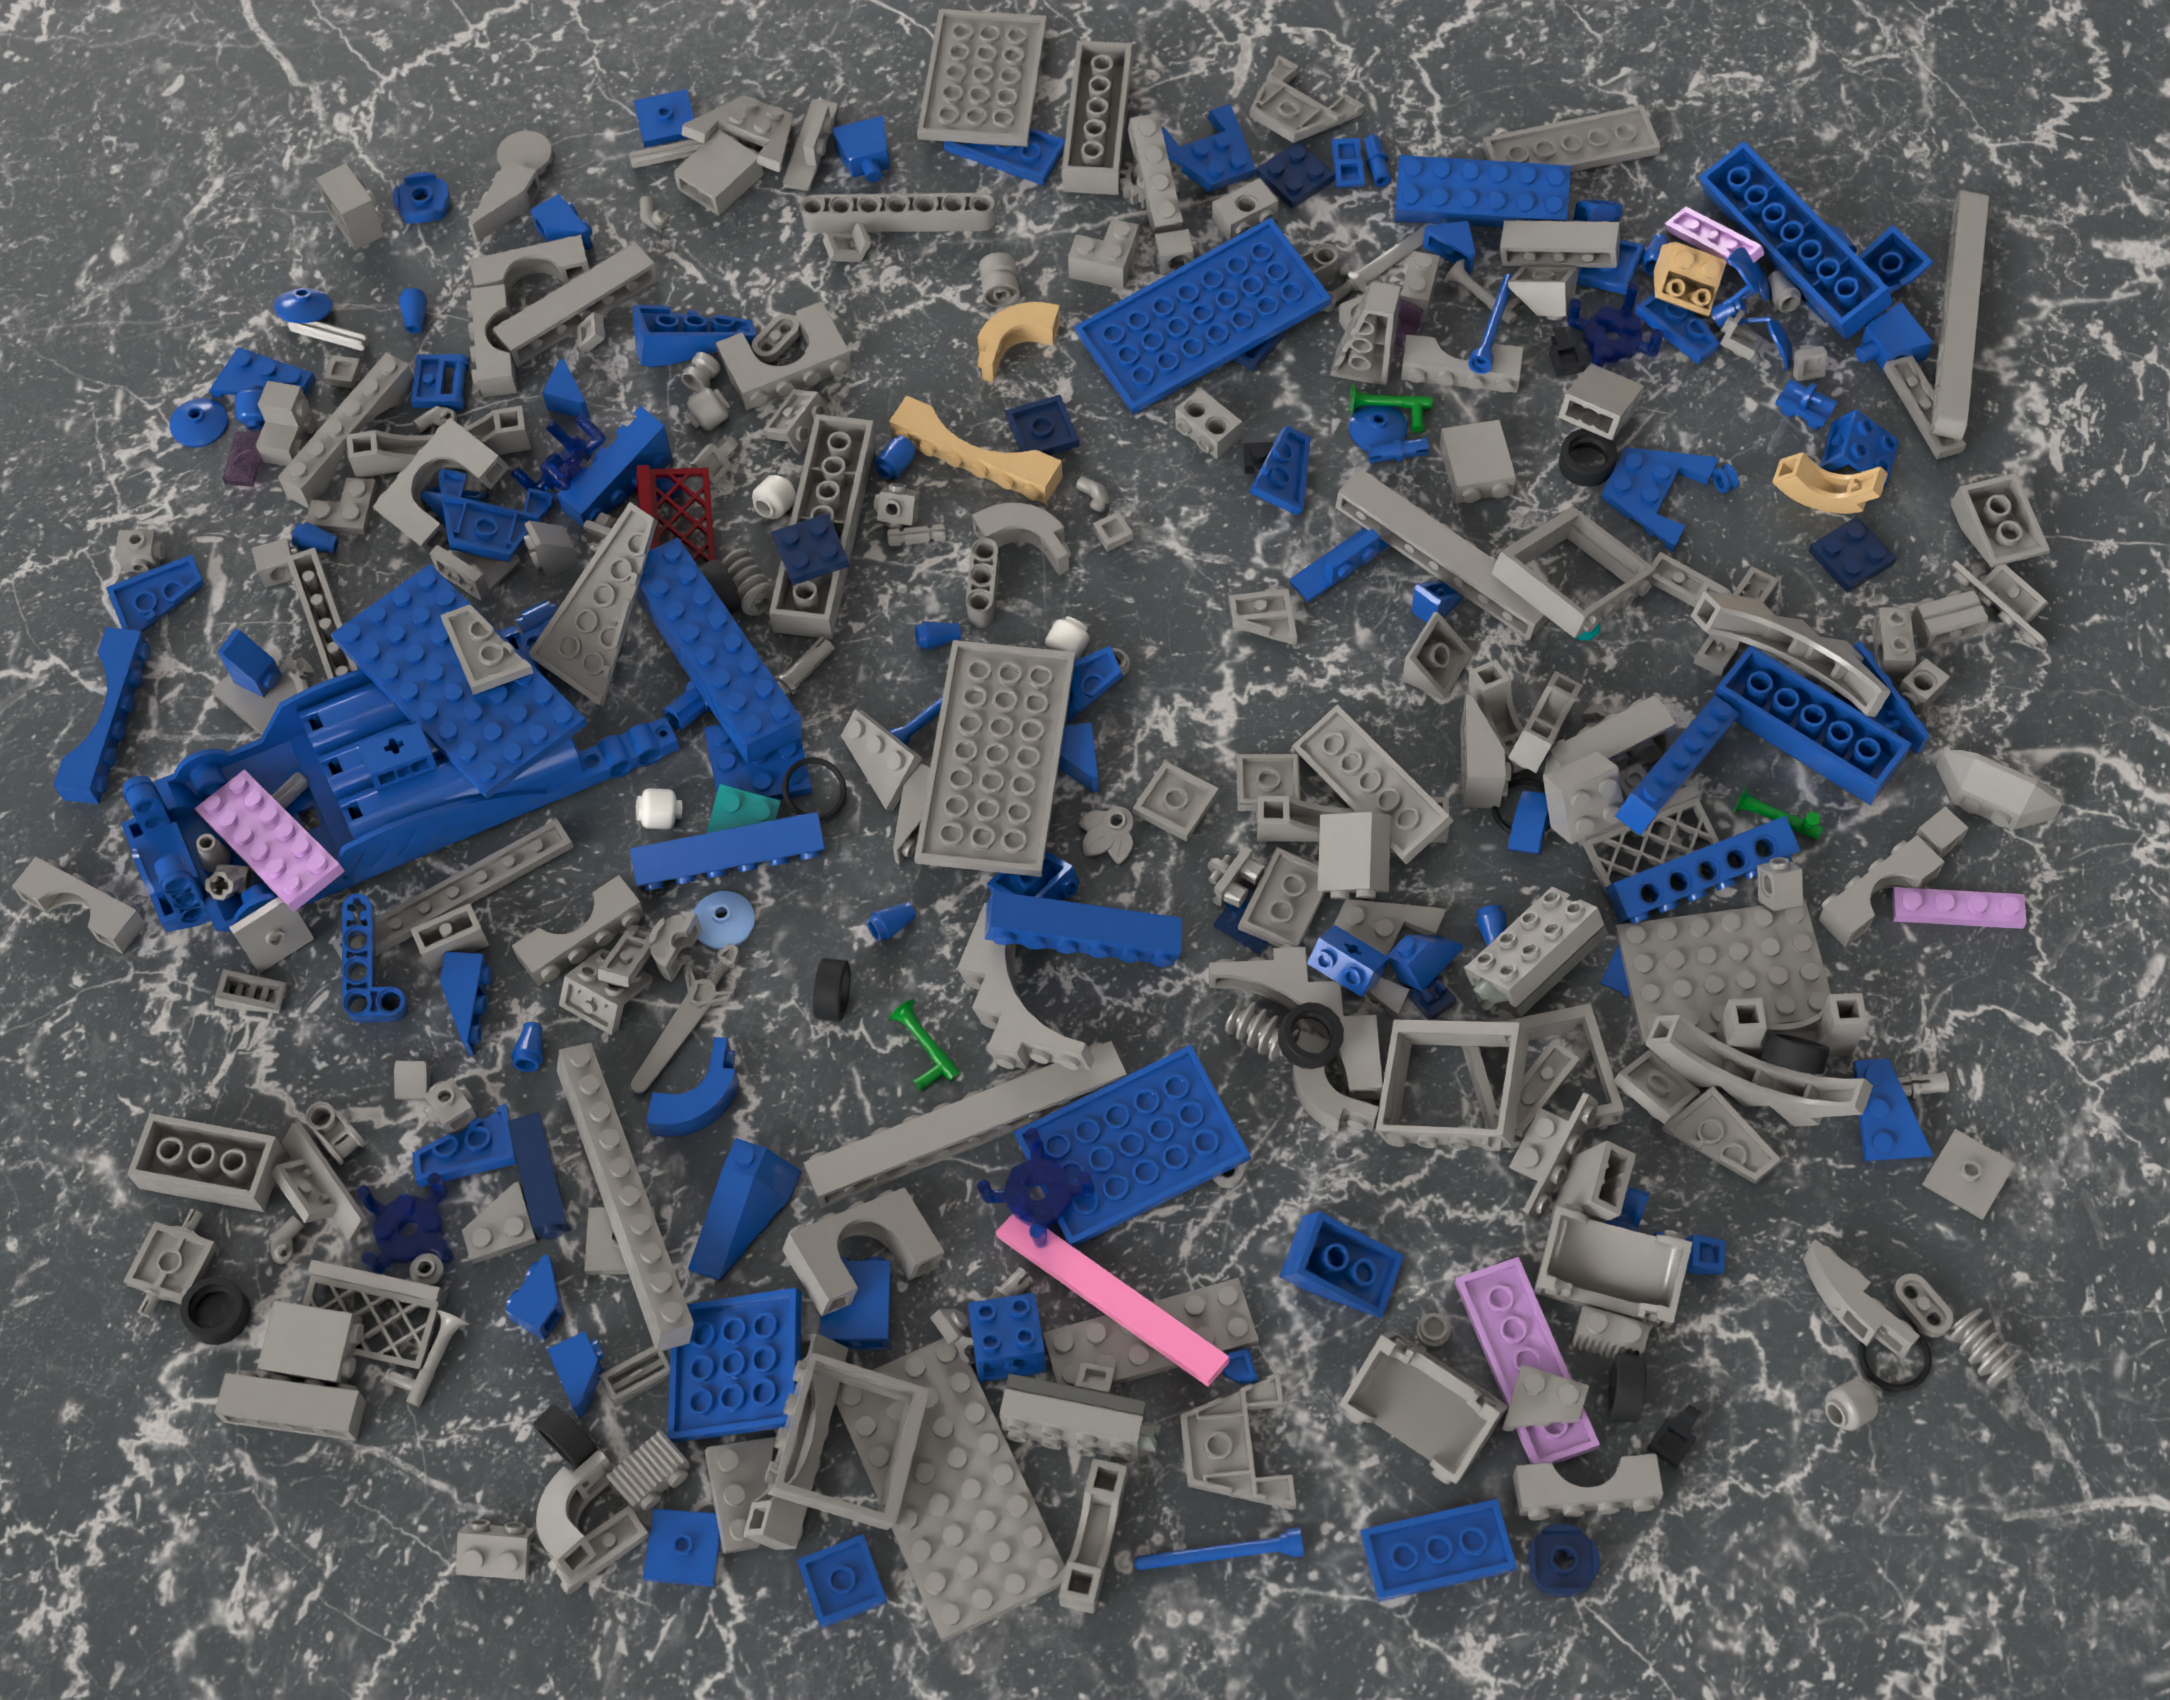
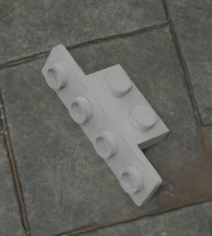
M816 99L811 101L783 180L784 187L810 191L821 158L826 152L828 137L832 134L831 128L834 127V120L838 111L837 103Z
M1955 560L1951 564L1955 571L1952 576L1965 588L1971 585L1977 591L1976 594L1980 602L1989 608L1991 605L1996 607L2000 611L1997 616L2007 626L2011 628L2015 624L2022 630L2023 633L2020 636L2031 647L2034 648L2036 645H2039L2044 650L2049 646L2047 640L2028 624L2048 605L2047 600L2006 564L1996 566L1981 582L1958 561Z
M1586 1092L1582 1094L1569 1121L1539 1108L1509 1166L1513 1171L1537 1182L1523 1209V1212L1534 1220H1538L1541 1214L1543 1215L1548 1211L1552 1201L1551 1194L1555 1186L1564 1180L1567 1173L1566 1165L1571 1155H1575L1582 1144L1581 1136L1586 1126L1590 1125L1597 1115L1598 1101Z
M300 1122L292 1123L282 1141V1145L293 1161L275 1165L271 1172L272 1177L304 1223L332 1217L348 1240L355 1239L366 1221V1216Z

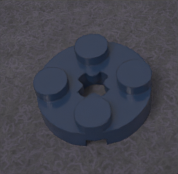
M1554 1524L1542 1530L1533 1540L1527 1554V1566L1535 1586L1540 1591L1547 1592L1555 1597L1570 1598L1578 1596L1590 1588L1599 1572L1600 1555L1594 1541L1583 1534V1530L1570 1524ZM1559 1552H1565L1568 1559H1573V1564L1568 1565L1567 1569H1561L1558 1564L1554 1563V1559L1559 1557Z

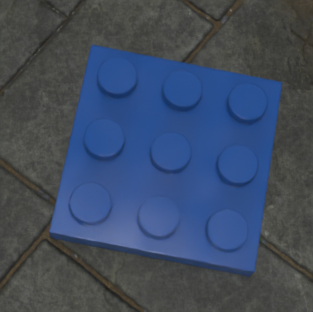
M721 724L704 727L716 793L718 792L719 785L722 784L777 800L784 799L782 782L785 773L795 762L805 758L801 738L747 764ZM807 764L794 771L790 778L789 794L791 798L812 794Z

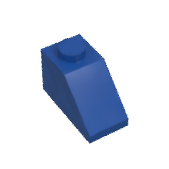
M235 628L217 652L235 684L264 698L270 689H273L278 684L281 676L280 670L275 660L241 630Z
M1092 722L1065 725L1059 769L1091 792H1099Z
M1407 934L1387 954V957H1389L1388 961L1400 983L1422 991L1464 947L1462 943L1440 935Z
M583 1331L547 1348L578 1418L586 1415L600 1381L598 1375L604 1371L599 1360L605 1357L597 1339L590 1341L586 1332Z

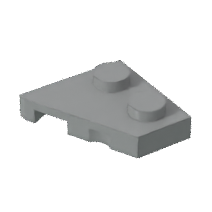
M1289 588L1228 596L1233 628L1288 644H1297V632Z
M519 1181L513 1183L462 1230L472 1264L537 1243Z
M1521 1364L1502 1430L1513 1431L1514 1428L1533 1425L1535 1428L1543 1427L1555 1422L1561 1424L1579 1422L1589 1385Z

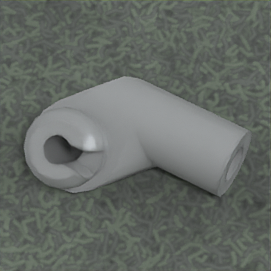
M641 197L639 200L641 221L655 230L665 228L668 221L667 213L663 212L661 215L660 210L654 211L652 197Z
M1081 476L1079 478L1076 489L1093 498L1090 502V508L1101 513L1104 512L1106 505L1110 503V497L1106 488L1087 477Z
M293 1215L270 1238L271 1257L278 1264L288 1263L292 1259V1238L304 1227Z

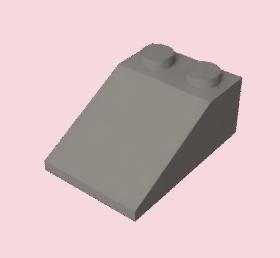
M2017 473L1958 488L1950 505L1961 530L1990 567L2050 552V548Z
M1465 695L1460 724L1462 807L1492 808L1496 806L1500 808L1502 796L1507 797L1508 781L1511 780V762H1505V749L1473 696Z

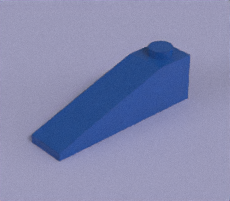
M1894 225L1858 255L1888 286L1890 293L1911 284L1933 265V261ZM1806 301L1805 305L1824 323H1827L1820 313Z
M633 305L636 353L640 364L649 367L672 365L690 360L698 352L707 354L718 352L716 342L742 332L748 343L752 342L758 335L752 320L723 315H715L710 319L698 315V311L688 310L686 315L671 312V307Z

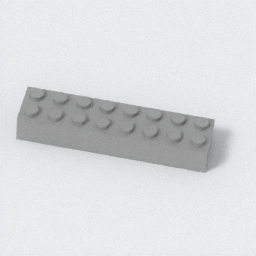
M815 414L790 525L829 513L850 563L877 441L874 420ZM781 560L769 611L773 632L817 638L823 636L825 639H833L849 567L792 586Z

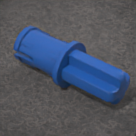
M1369 134L1364 139L1367 153L1366 164L1371 168L1374 184L1377 187H1383L1392 181L1387 166L1388 155L1383 151L1380 137Z

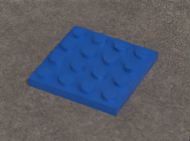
M795 1287L687 1304L694 1326L689 1344L671 1348L668 1439L673 1443L777 1429L780 1427L784 1428L788 1415L783 1414L784 1406L790 1393L794 1394L797 1381L793 1380V1373L797 1362L801 1361L802 1291Z

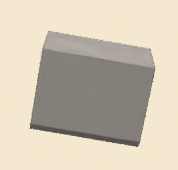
M1439 612L1432 614L1407 654L1402 681L1439 699H1445L1473 652Z

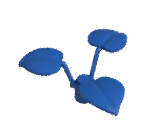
M1743 247L1732 251L1726 262L1736 268L1747 285L1730 299L1712 307L1711 313L1719 328L1723 327L1729 316L1735 318L1740 309L1747 313L1743 301L1752 295L1760 293L1765 302L1772 299L1767 276L1757 261L1753 263L1749 253ZM1770 316L1742 317L1739 325L1767 323L1770 334L1782 356L1784 371L1788 370L1791 365L1793 350L1791 341L1779 320H1773Z

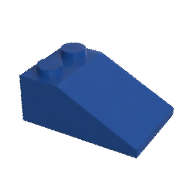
M1319 1211L1301 1217L1279 1278L1306 1292L1382 1318L1404 1255Z

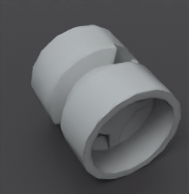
M1002 252L991 253L982 258L979 263L983 298L986 304L1000 308L1010 306L1018 301L1020 290L1018 280L1016 279L1015 259L1011 255Z

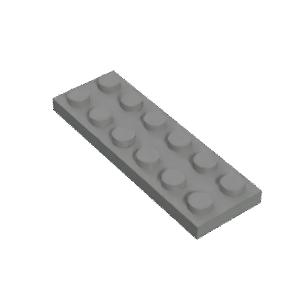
M1644 105L1483 137L1482 147L1489 161L1570 165L1571 172L1658 155L1661 149Z
M1338 704L1292 745L1297 754L1354 812L1373 811L1391 815L1390 849L1405 864L1409 863L1454 822L1450 815Z
M1239 1278L1152 1302L1225 1354L1259 1345V1339ZM1107 1315L1043 1332V1339L1051 1367L1058 1384L1075 1387L1081 1362L1115 1368L1112 1386L1179 1367Z

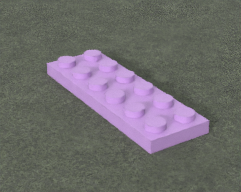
M245 769L194 808L200 817L293 912L345 872L341 865Z
M1519 1257L1455 1278V1286L1502 1398L1508 1408L1521 1364L1572 1380ZM1584 1407L1579 1422L1566 1424L1555 1422L1543 1427L1535 1428L1533 1425L1516 1428L1530 1464L1552 1463L1554 1465L1597 1450L1600 1446Z

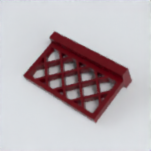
M637 465L638 508L658 521L649 551L663 545L660 542V537L668 530L679 538L682 544L684 543L695 552L692 556L694 561L699 556L705 562L715 559L709 468L649 469V465ZM690 477H703V486L696 493L684 484ZM655 478H668L675 485L665 494L656 487ZM679 488L691 497L682 508L670 499ZM703 493H704V500H703L702 498H700V496H701ZM695 501L705 509V514L698 521L686 512ZM665 502L677 511L668 522L658 515V509ZM681 515L693 525L684 535L672 526ZM705 520H706V528L702 525ZM697 529L707 536V542L700 549L688 540ZM707 548H708V555H706V554L704 553V551H705Z

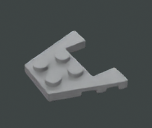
M1278 55L1272 70L1270 69L1264 86L1260 88L1250 108L1249 117L1295 143L1361 116L1364 113L1365 105L1344 94L1330 107H1325L1287 84L1298 75L1299 66Z
M744 95L683 124L682 135L701 143H705L717 130L764 147L757 154V164L780 172L793 123V114L784 111L780 107L771 106L758 101L756 98Z
M1346 899L1334 925L1387 956L1394 948L1403 927L1423 935H1437L1446 916V909ZM1380 977L1378 984L1369 990L1366 995L1374 1002L1378 1001L1388 1009L1387 1012L1391 1016L1398 1019L1410 989Z
M1280 1373L1272 1374L1259 1383L1249 1384L1240 1388V1391L1222 1399L1221 1397L1180 1415L1187 1487L1285 1509H1296L1292 1474L1256 1478L1250 1435L1249 1410L1283 1407Z

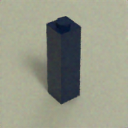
M540 1112L508 1120V1128L532 1228L539 1240L543 1238L546 1240L559 1238L563 1235V1232L570 1231L571 1227L544 1120Z

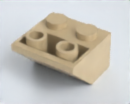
M1678 242L1662 245L1653 272L1655 298L1701 315L1709 316L1726 266V260Z

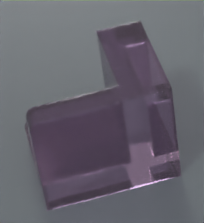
M1401 297L1399 300L1395 345L1405 349L1406 335L1418 336L1421 332L1424 310Z

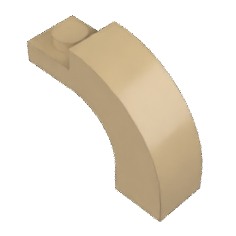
M1025 302L1007 307L992 316L983 326L977 337L979 349L978 367L982 370V380L994 382L1004 353L1016 344L1038 342L1054 345L1061 323L1060 305L1044 302Z
M1802 452L1780 459L1772 483L1785 495L1804 506L1829 513L1850 514L1862 512L1866 501L1881 496L1888 473L1880 466L1851 475L1835 474L1822 469Z

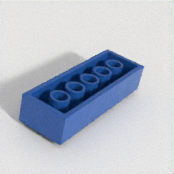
M1399 155L1394 221L1435 224L1468 221L1469 226L1503 228L1504 221H1567L1571 166Z
M1751 645L1719 683L1714 695L1740 713L1735 722L1870 806L1904 763L1912 745L1909 741Z

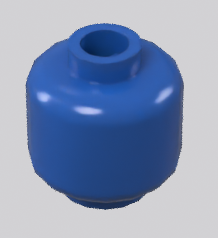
M244 386L242 391L235 395L236 419L238 422L245 424L249 430H262L265 424L264 417L258 406L265 388L263 386Z

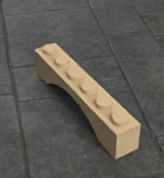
M907 395L889 421L892 439H895L897 436H904L915 445L916 449L926 456L937 457L946 461L952 467L963 468L978 478H986L996 482L1002 488L1017 491L1030 500H1038L1046 504L1063 478L1061 460L1037 450L1003 453L973 446L949 431L937 417L932 406Z

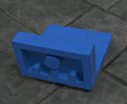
M1855 409L1832 422L1820 467L1826 471L1834 472L1849 464L1857 471L1863 472L1881 466L1888 473L1884 484L1885 487L1890 479L1899 439Z
M1034 1293L968 1303L979 1383L1007 1379L1009 1374L1026 1376L1046 1373L1045 1350Z

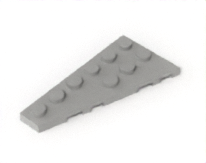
M629 502L529 651L533 660L602 707L604 706L658 522L631 502Z

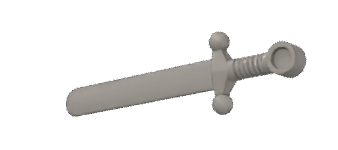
M1435 223L1425 224L1356 273L1351 271L1348 265H1343L1340 268V273L1346 276L1348 281L1332 292L1327 291L1332 298V304L1322 310L1325 312L1333 311L1336 307V302L1354 290L1363 291L1365 294L1369 287L1367 285L1368 282L1423 245L1425 228Z

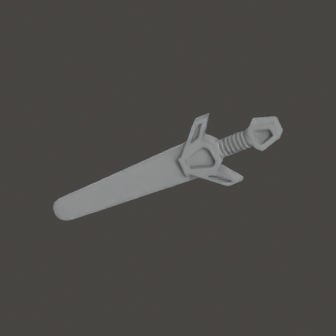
M729 943L718 952L719 961L706 979L695 980L692 968L690 967L685 975L688 993L631 1082V1089L635 1093H644L651 1086L709 1008L730 1002L735 994V990L717 992L716 986L728 969L736 968L740 957L739 948Z

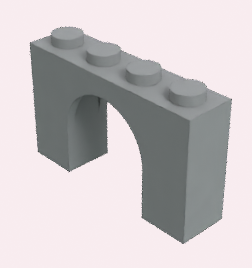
M822 301L796 311L800 332L808 345V349L798 361L792 364L771 366L761 362L754 355L743 332L716 342L719 360L746 411L754 407H760L779 397L788 396L793 389L799 390L807 386H813L819 381L835 375H841L845 371L852 369L849 349Z
M451 418L437 429L432 439L417 452L412 462L398 474L393 484L378 497L377 502L373 505V508L383 518L429 555L437 545L441 547L448 539L446 529L425 511L421 497V491L425 490L431 479L439 474L440 468L465 470L490 490L510 468L495 452Z
M1829 994L1822 1010L1818 1014L1803 1021L1786 1024L1766 1022L1762 998L1728 1000L1717 1028L1716 1037L1718 1041L1759 1060H1763L1761 1055L1766 1035L1769 1032L1793 1035L1824 1044L1830 1048L1828 1057L1852 1056L1868 1024L1863 994Z
M905 1187L894 1192L892 1190L884 1191L874 1200L866 1203L863 1201L856 1202L841 1213H828L821 1217L818 1222L808 1226L805 1224L798 1225L788 1233L782 1251L821 1317L851 1305L858 1290L837 1249V1244L847 1237L868 1236L883 1243L894 1256L908 1281L937 1269L945 1252Z

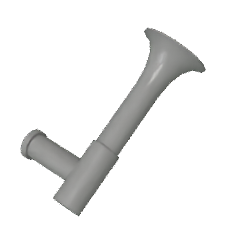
M1461 259L1449 270L1444 283L1456 282L1461 284L1492 311L1496 297H1493L1467 274L1464 269L1465 260ZM1515 293L1508 298L1502 320L1508 325L1512 324L1517 317V314L1512 309L1522 302Z
M437 1310L441 1318L439 1333L417 1378H410L390 1368L386 1371L383 1382L386 1384H392L410 1391L406 1402L416 1407L421 1406L435 1376L434 1373L453 1334L460 1327L470 1325L465 1320L441 1310Z

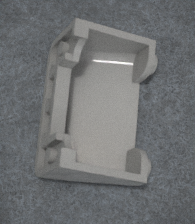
M1564 1203L1563 1208L1556 1206L1534 1293L1579 1307L1586 1305L1646 1322L1654 1327L1668 1329L1674 1323L1693 1242L1686 1241V1235L1675 1231L1665 1230L1664 1235H1657L1655 1237L1591 1220L1587 1215L1583 1214L1584 1208L1577 1205Z
M1393 1331L1380 1336L1338 1405L1346 1410L1344 1416L1358 1425H1362L1363 1422L1374 1423L1430 1460V1465L1434 1468L1432 1474L1448 1485L1451 1482L1458 1484L1508 1410V1406L1500 1399L1409 1339Z

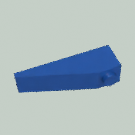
M735 1138L722 1168L688 1270L720 1282L744 1255L750 1243L759 1233L762 1234L766 1230L771 1219L790 1202L802 1174L801 1170L765 1147Z

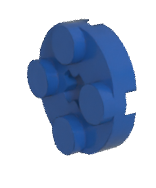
M430 172L410 174L404 178L405 182L400 187L397 185L394 188L393 202L397 213L405 223H426L433 220H441L447 215L446 209L451 201L450 192L446 182L443 179L442 181L437 179L435 174ZM420 195H425L426 197L424 200H417L420 198Z

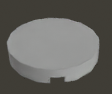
M529 130L519 131L507 136L500 143L497 149V161L501 169L505 162L509 161L535 169L538 176H540L547 170L546 167L549 163H552L553 151L548 139L542 134Z

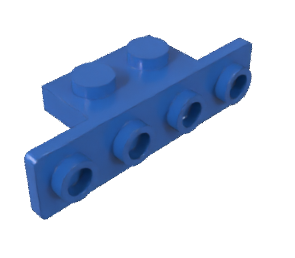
M1362 528L1291 577L1290 585L1306 602H1310L1340 580L1347 578L1360 566L1370 562L1390 545L1380 539V536L1373 528L1369 531L1366 528Z
M1862 642L1855 643L1853 648L1864 657L1861 663L1891 691L1877 716L1868 717L1892 732L1899 731L1905 740L1912 743L1911 749L1914 753L1921 752L1929 739L1926 726L1917 719L1910 709L1907 700L1901 697L1893 686L1890 677L1876 663L1872 652L1867 650ZM1838 693L1845 703L1863 713L1852 702Z

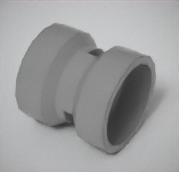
M704 352L696 353L691 361L692 366L687 367L681 375L683 383L698 393L710 386V379L715 378L721 369L718 361Z

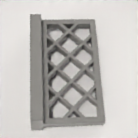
M1695 783L1680 788L1648 826L1647 831L1642 833L1641 836L1644 838L1639 850L1622 844L1625 834L1631 832L1637 834L1623 822H1619L1578 841L1580 848L1584 847L1607 897L1608 894L1605 887L1611 885L1609 880L1611 870L1630 877L1638 874L1635 871L1640 858L1658 866L1666 863L1664 859L1669 848L1689 854L1694 852L1692 849L1697 837L1709 841L1711 845L1719 842L1698 799L1700 792ZM1690 809L1694 810L1699 820L1696 828L1679 822L1683 812ZM1676 815L1675 820H1673V819L1670 818V817ZM1660 821L1672 826L1668 839L1650 833L1654 823ZM1676 828L1693 835L1688 848L1672 842ZM1617 837H1620L1619 840H1618V842L1612 840V839H1615V838H1617ZM1648 839L1665 846L1660 859L1643 852ZM1604 843L1614 847L1615 851L1611 861L1598 857L1594 846ZM1619 850L1636 856L1632 870L1614 863Z
M311 1259L308 1269L311 1277L302 1305L330 1309L339 1303L343 1312L350 1313L344 1300L354 1293L362 1294L368 1305L353 1314L361 1317L371 1310L379 1325L363 1334L359 1344H362L364 1350L355 1348L354 1356L422 1370L439 1313L437 1310H440L441 1306H445L448 1293L440 1287ZM318 1285L329 1286L336 1298L319 1307L315 1300ZM338 1289L347 1290V1291H345L344 1293H342V1294L340 1295ZM369 1296H374L378 1298L372 1302ZM386 1300H392L400 1312L383 1322L375 1307ZM401 1303L410 1304V1306L404 1309ZM418 1307L430 1309L427 1322L415 1329L407 1314ZM403 1317L411 1332L394 1342L387 1327ZM383 1331L390 1345L378 1353L372 1352L366 1340ZM424 1331L423 1336H422V1340H421L419 1334ZM412 1338H415L419 1345L416 1361L404 1359L398 1349L399 1346ZM394 1351L396 1357L387 1354Z

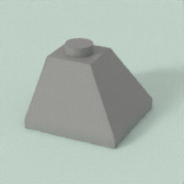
M1521 266L1508 281V287L1537 316H1546L1548 320H1560L1567 316L1573 308L1578 266Z

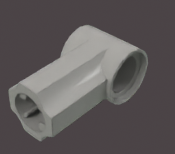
M218 864L213 875L206 879L205 890L212 895L213 899L225 900L233 895L242 894L247 888L253 886L254 872L249 866Z

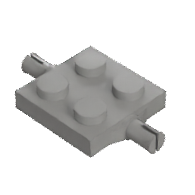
M190 1209L182 1226H168L156 1221L153 1223L124 1279L127 1286L141 1290L146 1294L137 1311L140 1315L151 1318L159 1300H170L181 1304L187 1290L202 1279L218 1246L214 1241L199 1237L194 1232L203 1217L201 1212Z

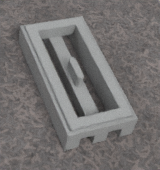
M652 1346L598 1376L616 1408L669 1379L670 1361L664 1350L656 1352L655 1346ZM659 1355L660 1359L644 1368H640L613 1385L610 1384L609 1381ZM665 1366V1368L660 1370L659 1372L647 1377L646 1379L636 1383L635 1385L625 1389L624 1391L615 1394L616 1392L624 1389L625 1387L635 1383L636 1381L646 1377L647 1375Z

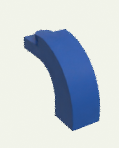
M714 1037L708 1073L696 1088L681 1094L652 1092L646 1122L652 1136L676 1137L698 1132L714 1123L728 1109L739 1086V1079L734 1069L735 1050H731L728 1038Z

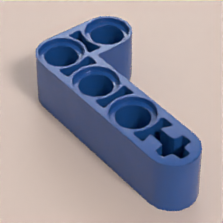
M359 893L351 894L346 897L342 905L343 1008L351 1020L359 1023L398 1021L408 1011V1003L402 991L391 986L375 987L374 908L367 896ZM361 905L364 909L360 912L362 925H357V919L353 912L357 911V906ZM364 936L367 938V942L362 948L355 949L350 946L351 941L355 937ZM358 967L367 969V974L363 979H351V973L354 969ZM392 997L400 999V1005L397 1009L393 1011L384 1009V1003L387 999ZM356 999L367 1000V1006L364 1010L360 1012L351 1010V1004Z

